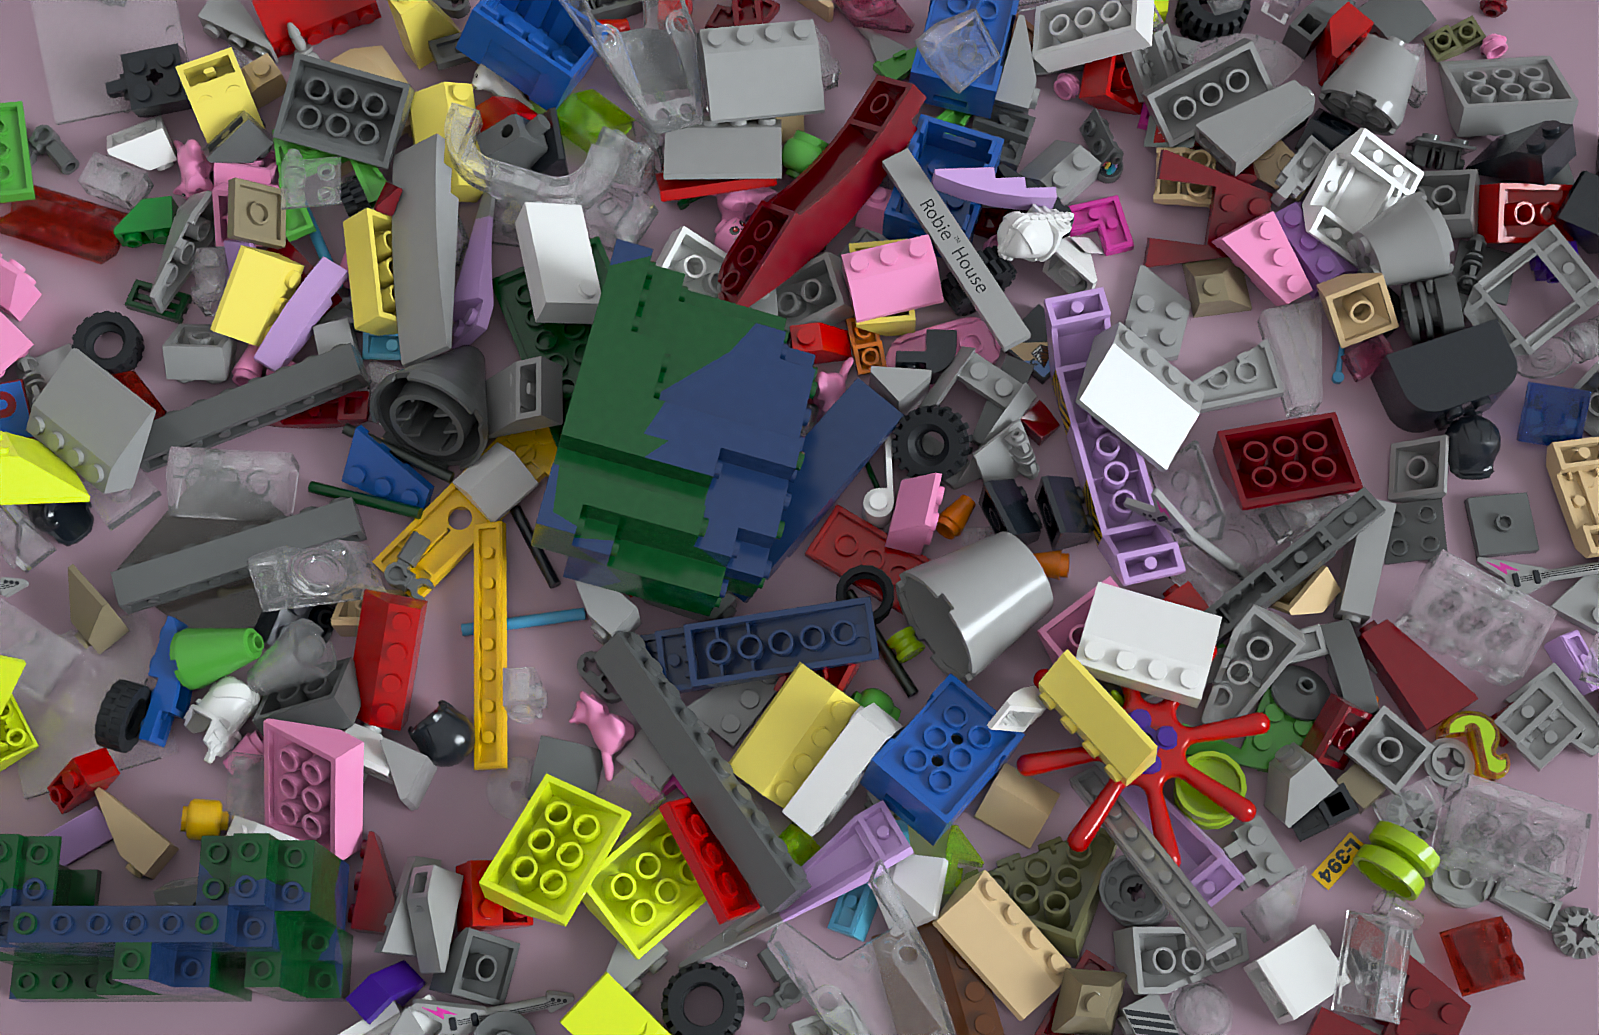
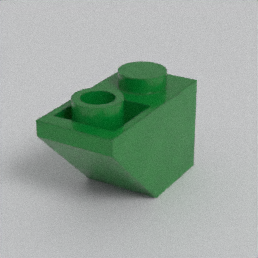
M172 196L142 199L114 228V235L123 247L137 248L142 246V244L151 243L166 244L179 207Z

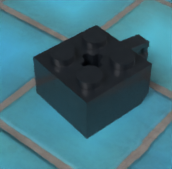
M178 43L121 54L124 73L120 74V79L105 83L107 94L110 98L124 97L126 101H130L131 109L138 117L149 118L193 109L175 68L188 62L186 53Z

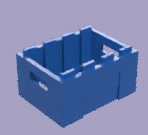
M480 0L472 9L455 48L479 65L483 64L529 96L530 100L546 111L553 107H556L557 110L591 68L610 30L568 0Z
M930 0L928 17L920 47L917 46L909 83L914 84L927 97L924 101L925 104L988 119L991 118L1020 0ZM972 19L975 24L967 26L964 24V20ZM965 44L968 50L962 52L958 50L957 46Z
M920 114L916 125L918 129L913 135L908 149L930 182L935 169L994 167L996 176L1004 139ZM894 185L884 212L882 235L888 240L910 239L927 235ZM936 190L972 244L976 223L983 204L959 199ZM932 243L935 256L942 258Z
M950 673L931 694L922 710L895 739L891 738L871 759L860 784L877 799L883 800L891 811L934 846L1010 759L1025 734L1015 731L991 730L987 724L997 711ZM951 736H960L962 744H954ZM939 757L943 765L937 767L933 765L931 759Z

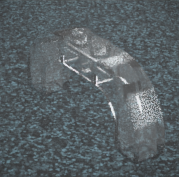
M452 102L446 116L444 125L445 141L450 160L456 172L474 188L489 193L492 197L499 200L509 199L518 202L521 206L525 202L575 204L585 208L601 199L609 191L621 167L619 151L591 144L585 162L574 173L562 177L541 174L488 158L478 151L475 147L476 136L480 133L483 126L480 110Z

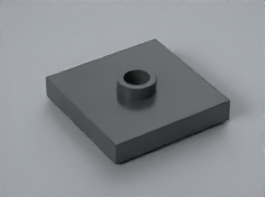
M1527 492L1470 497L1464 501L1476 559L1478 557L1488 558L1530 554L1540 550Z

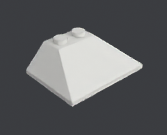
M1360 128L1329 153L1302 203L1306 232L1359 269L1356 258L1351 257L1349 254L1347 242L1352 240L1355 232L1397 201L1414 193L1424 172L1369 130Z

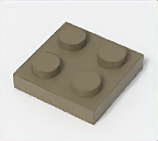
M236 177L228 180L227 238L274 249L284 248L286 245V190Z

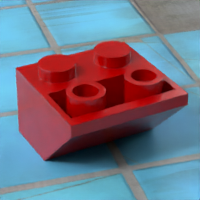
M1347 2L1329 19L1316 47L1318 84L1321 87L1363 42L1374 24L1372 20L1350 2Z
M470 860L455 867L456 873L463 875L462 893L457 908L458 932H462L466 927L478 931H495L533 926V917L513 912L485 898L479 881L492 860Z

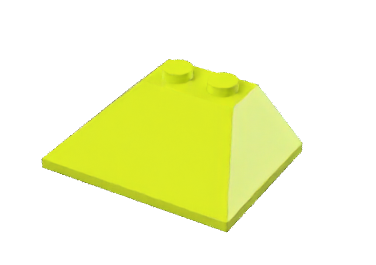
M0 431V505L90 501V495L75 470L40 441Z

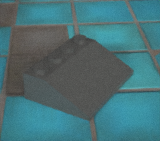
M296 52L273 138L388 170L406 124L415 91L410 84Z

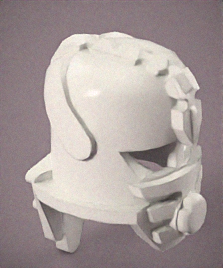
M1033 204L1027 213H1021L1020 211L1008 213L1003 217V221L1000 223L997 231L998 256L1007 261H1012L1014 258H1022L1031 262L1046 261L1057 250L1061 238L1070 232L1072 227L1069 221L1073 219L1074 214L1071 212H1059L1057 209H1049L1046 206L1038 207L1036 204Z
M225 676L217 683L214 682L202 700L198 698L196 701L197 705L192 704L185 714L184 719L186 721L184 726L190 732L198 733L207 730L203 742L208 747V752L204 758L205 762L211 764L216 756L222 757L230 749H234V746L243 739L239 730L257 712L260 705L259 692L253 689L252 686L236 679V677Z

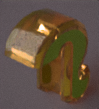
M1466 710L1451 715L1436 729L1435 740L1466 736L1468 748L1475 760L1474 775L1479 781L1491 784L1508 774L1510 770L1508 754L1502 753L1498 755L1496 753L1500 741V731L1493 718L1483 712Z

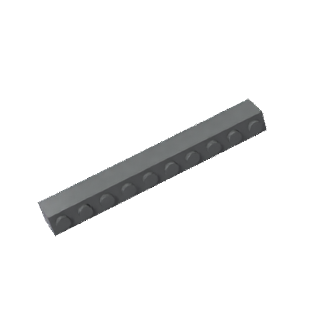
M617 632L593 658L767 912L773 914L786 910L812 887L806 879L805 871L794 862L788 853L785 842L777 837L771 829L767 816L757 809L751 800V794L748 789L739 783L733 774L732 766L716 750L713 739L704 733L697 722L698 719L695 713L686 707L680 698L679 690L663 674L660 663L651 657L645 648L644 640L635 632Z

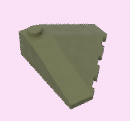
M1101 827L1089 847L1083 852L1072 850L1067 840L1063 841L1061 836L1039 844V851L1021 858L1020 853H1016L996 861L998 868L988 871L992 878L1058 952L1078 959L1101 898L1099 891L1101 874L1108 863L1113 861L1117 850L1116 843L1105 829ZM978 869L966 873L962 882L979 873Z

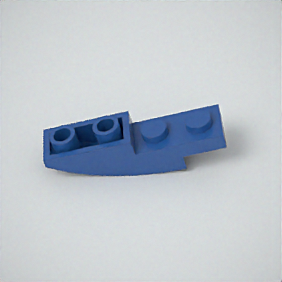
M172 616L167 617L165 625L161 628L160 640L155 655L150 660L148 676L158 681L156 687L151 692V702L146 716L141 722L138 739L153 746L165 748L174 718L185 720L184 717L189 710L193 691L184 687L176 678L174 670H178L176 659L170 660V643L174 634L189 628L188 625Z

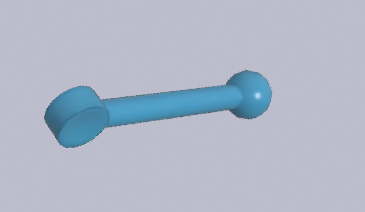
M1340 345L1336 372L1331 377L1332 382L1335 384H1340L1344 380L1342 365L1345 348L1341 349Z

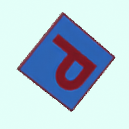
M23 378L0 382V431L30 439L35 438L26 431L31 409Z

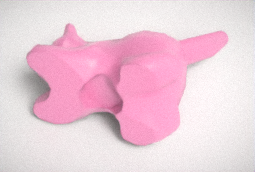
M190 139L184 145L182 142L174 140L173 145L178 152L177 163L181 171V184L174 189L173 193L181 195L185 200H188L190 195L207 190L212 192L214 185L210 180V173L214 171V163H210L206 159L199 142Z
M771 187L714 194L712 196L717 197L721 221L739 217L745 222L747 216L754 213L761 200L767 202L778 192Z
M849 357L845 360L839 373H825L821 371L817 374L815 381L818 382L815 396L813 400L808 399V404H816L819 408L817 422L845 392V381L854 363V358Z
M581 691L579 694L581 700L576 702V708L569 723L585 724L590 729L594 742L601 751L605 779L608 782L612 780L614 773L612 755L621 750L626 742L634 738L635 728L633 723L625 717L613 713L610 714L608 705L601 698L593 693L589 695Z

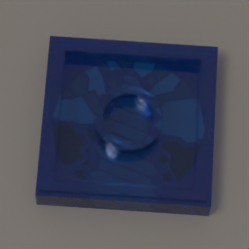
M1528 381L1516 440L1549 446L1552 442L1582 439L1592 391Z

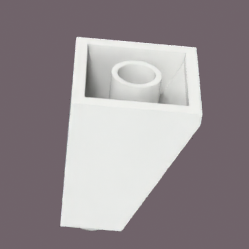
M1315 924L1243 967L1279 1025L1297 1019L1352 982L1348 976L1350 974L1348 966L1340 957L1336 958L1329 947L1331 946L1329 937L1321 928L1317 929Z

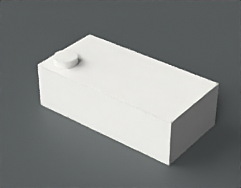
M1058 0L1036 6L1032 57L1050 73L1151 47L1154 0Z
M525 202L515 222L535 322L593 324L601 290L582 206L575 204Z
M875 703L865 708L860 706L854 712L848 725L782 811L811 837L830 824L859 786L871 759L891 738L895 739L903 728L900 723Z

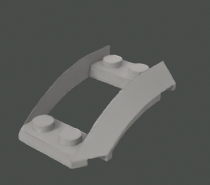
M1552 224L1474 284L1463 313L1474 326L1497 319L1514 355H1531L1556 333L1599 302V280L1555 225ZM1538 255L1573 300L1545 320L1527 336L1523 337L1488 292Z
M962 346L952 363L936 381L920 407L933 404L940 405L954 383L959 380L1004 410L979 447L981 448L1015 420L1021 419L1031 403L1037 398V395L1026 382L1023 385L975 353L976 348ZM928 433L924 435L922 439L923 449L930 455L941 453L944 444ZM974 457L971 462L968 461L961 468L960 472L941 482L956 490L966 486L967 483L981 479L982 477Z

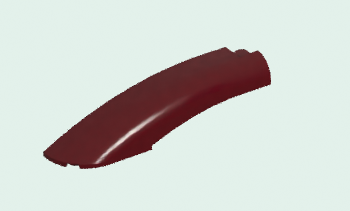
M877 75L847 122L812 164L769 201L761 200L723 260L717 280L721 284V292L718 293L719 299L745 307L751 306L800 270L847 225L886 177L887 173L882 167V161L904 150L918 129L911 121L918 114L920 107L927 97L914 84Z

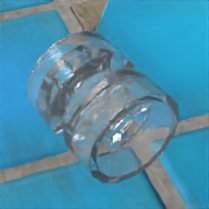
M1599 316L1589 319L1586 323L1568 327L1563 332L1565 350L1569 357L1578 364L1590 361L1599 355Z

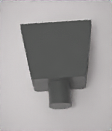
M518 114L509 115L476 136L483 160L522 177L547 152L548 145L544 133L550 129V123L542 114H538L531 121Z

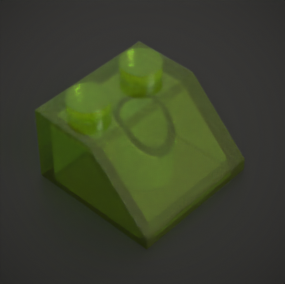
M594 89L571 94L557 109L562 135L599 162L605 158L637 123L636 119Z

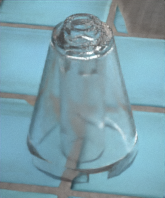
M301 618L291 623L248 670L247 684L249 688L259 695L266 696L328 676L337 667V656L332 642L328 641L326 643L320 635L324 631L311 620Z

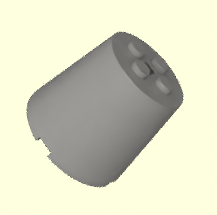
M999 532L906 570L899 575L901 580L896 583L899 605L908 626H913L915 637L918 641L926 643L933 653L930 659L944 674L948 676L952 673L962 683H967L975 678L1048 614L1053 607L1052 590L1043 568L1030 549L1020 539L1008 532Z

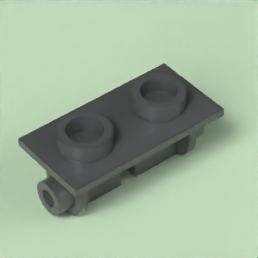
M1094 108L1079 129L1091 154L1101 162V169L1105 162H1111L1115 165L1121 163L1124 153L1119 148L1117 142L1113 141L1114 136L1109 128L1108 121L1100 116L1097 108Z

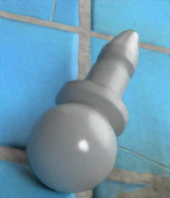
M289 22L287 24L288 33L296 48L293 52L294 56L297 52L320 59L312 51V45H306L299 29Z

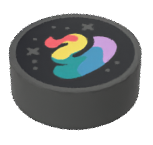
M1105 162L1099 170L1097 179L1103 183L1116 182L1121 177L1123 162L1116 165L1111 162Z

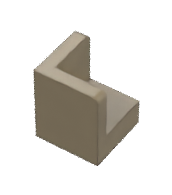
M1356 763L1336 781L1337 785L1344 782L1360 815L1386 790V787Z

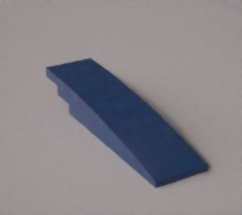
M859 378L851 384L805 436L801 451L805 453L801 470L797 471L794 483L789 482L787 492L792 493L788 510H782L780 520L785 521V526L781 539H775L770 548L767 560L772 561V567L768 579L765 580H769L784 560L792 556L900 423L901 418L905 416ZM733 593L744 603H747L751 598Z
M870 596L685 624L679 628L654 631L655 633L640 635L651 657L660 663L663 674L679 690L680 694L790 676L799 662L812 671H819L880 659Z

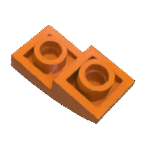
M855 317L846 319L845 322L857 374H869L871 366L887 367L882 340L880 341L879 334L857 328Z

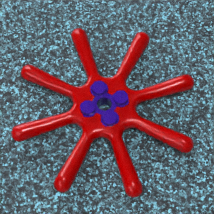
M1215 645V649H1214L1212 661H1213V659L1216 657L1217 652H1218L1216 645ZM1040 669L1035 673L1033 683L1038 689L1039 682L1049 671L1048 669ZM1121 686L1124 695V702L1121 707L1158 746L1156 762L1128 786H1138L1144 790L1147 797L1153 836L1177 866L1180 867L1181 857L1163 795L1164 783L1171 778H1179L1239 821H1251L1256 815L1255 805L1247 798L1191 766L1186 759V751L1195 743L1267 733L1270 729V720L1266 714L1257 712L1187 727L1182 725L1176 717V711L1181 703L1163 699L1158 703H1149L1142 698L1140 691ZM1081 746L1024 754L1017 759L1016 767L1021 775L1033 776L1090 762H1104L1098 756L1095 759L1091 757L1084 747ZM1109 778L1107 784L1072 829L1067 838V843L1072 850L1083 852L1089 847L1121 792L1126 788L1121 781L1116 783Z

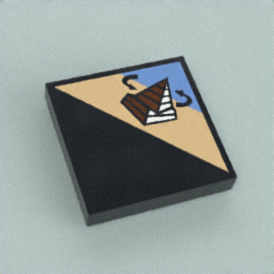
M1038 304L1022 320L1030 331L1031 338L1007 350L1005 353L1034 365L1032 376L1043 385L1051 377L1045 312L1044 307Z

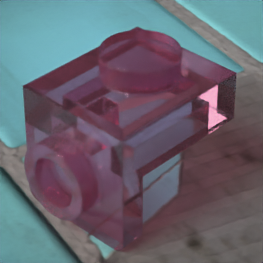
M1379 334L1341 356V359L1354 381L1357 382L1373 373L1385 355L1393 353V350L1384 335Z

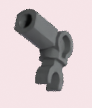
M49 125L36 127L32 136L28 139L31 166L37 161V156L46 153L65 175H70L79 168V161Z
M416 531L412 532L397 555L399 560L386 567L384 577L392 588L400 589L403 592L410 591L413 598L425 600L423 596L418 594V590L423 586L433 590L435 588L433 583L426 578L416 579V574L409 570L416 567L431 541Z
M776 943L757 954L774 983L779 982L780 984L779 987L773 990L774 995L771 997H759L753 1003L755 1007L760 1006L762 1003L770 1005V1013L762 1018L764 1022L774 1019L779 1008L782 1007L785 1010L791 1005L800 1002L805 995L803 984L796 979H792L790 973L793 970Z

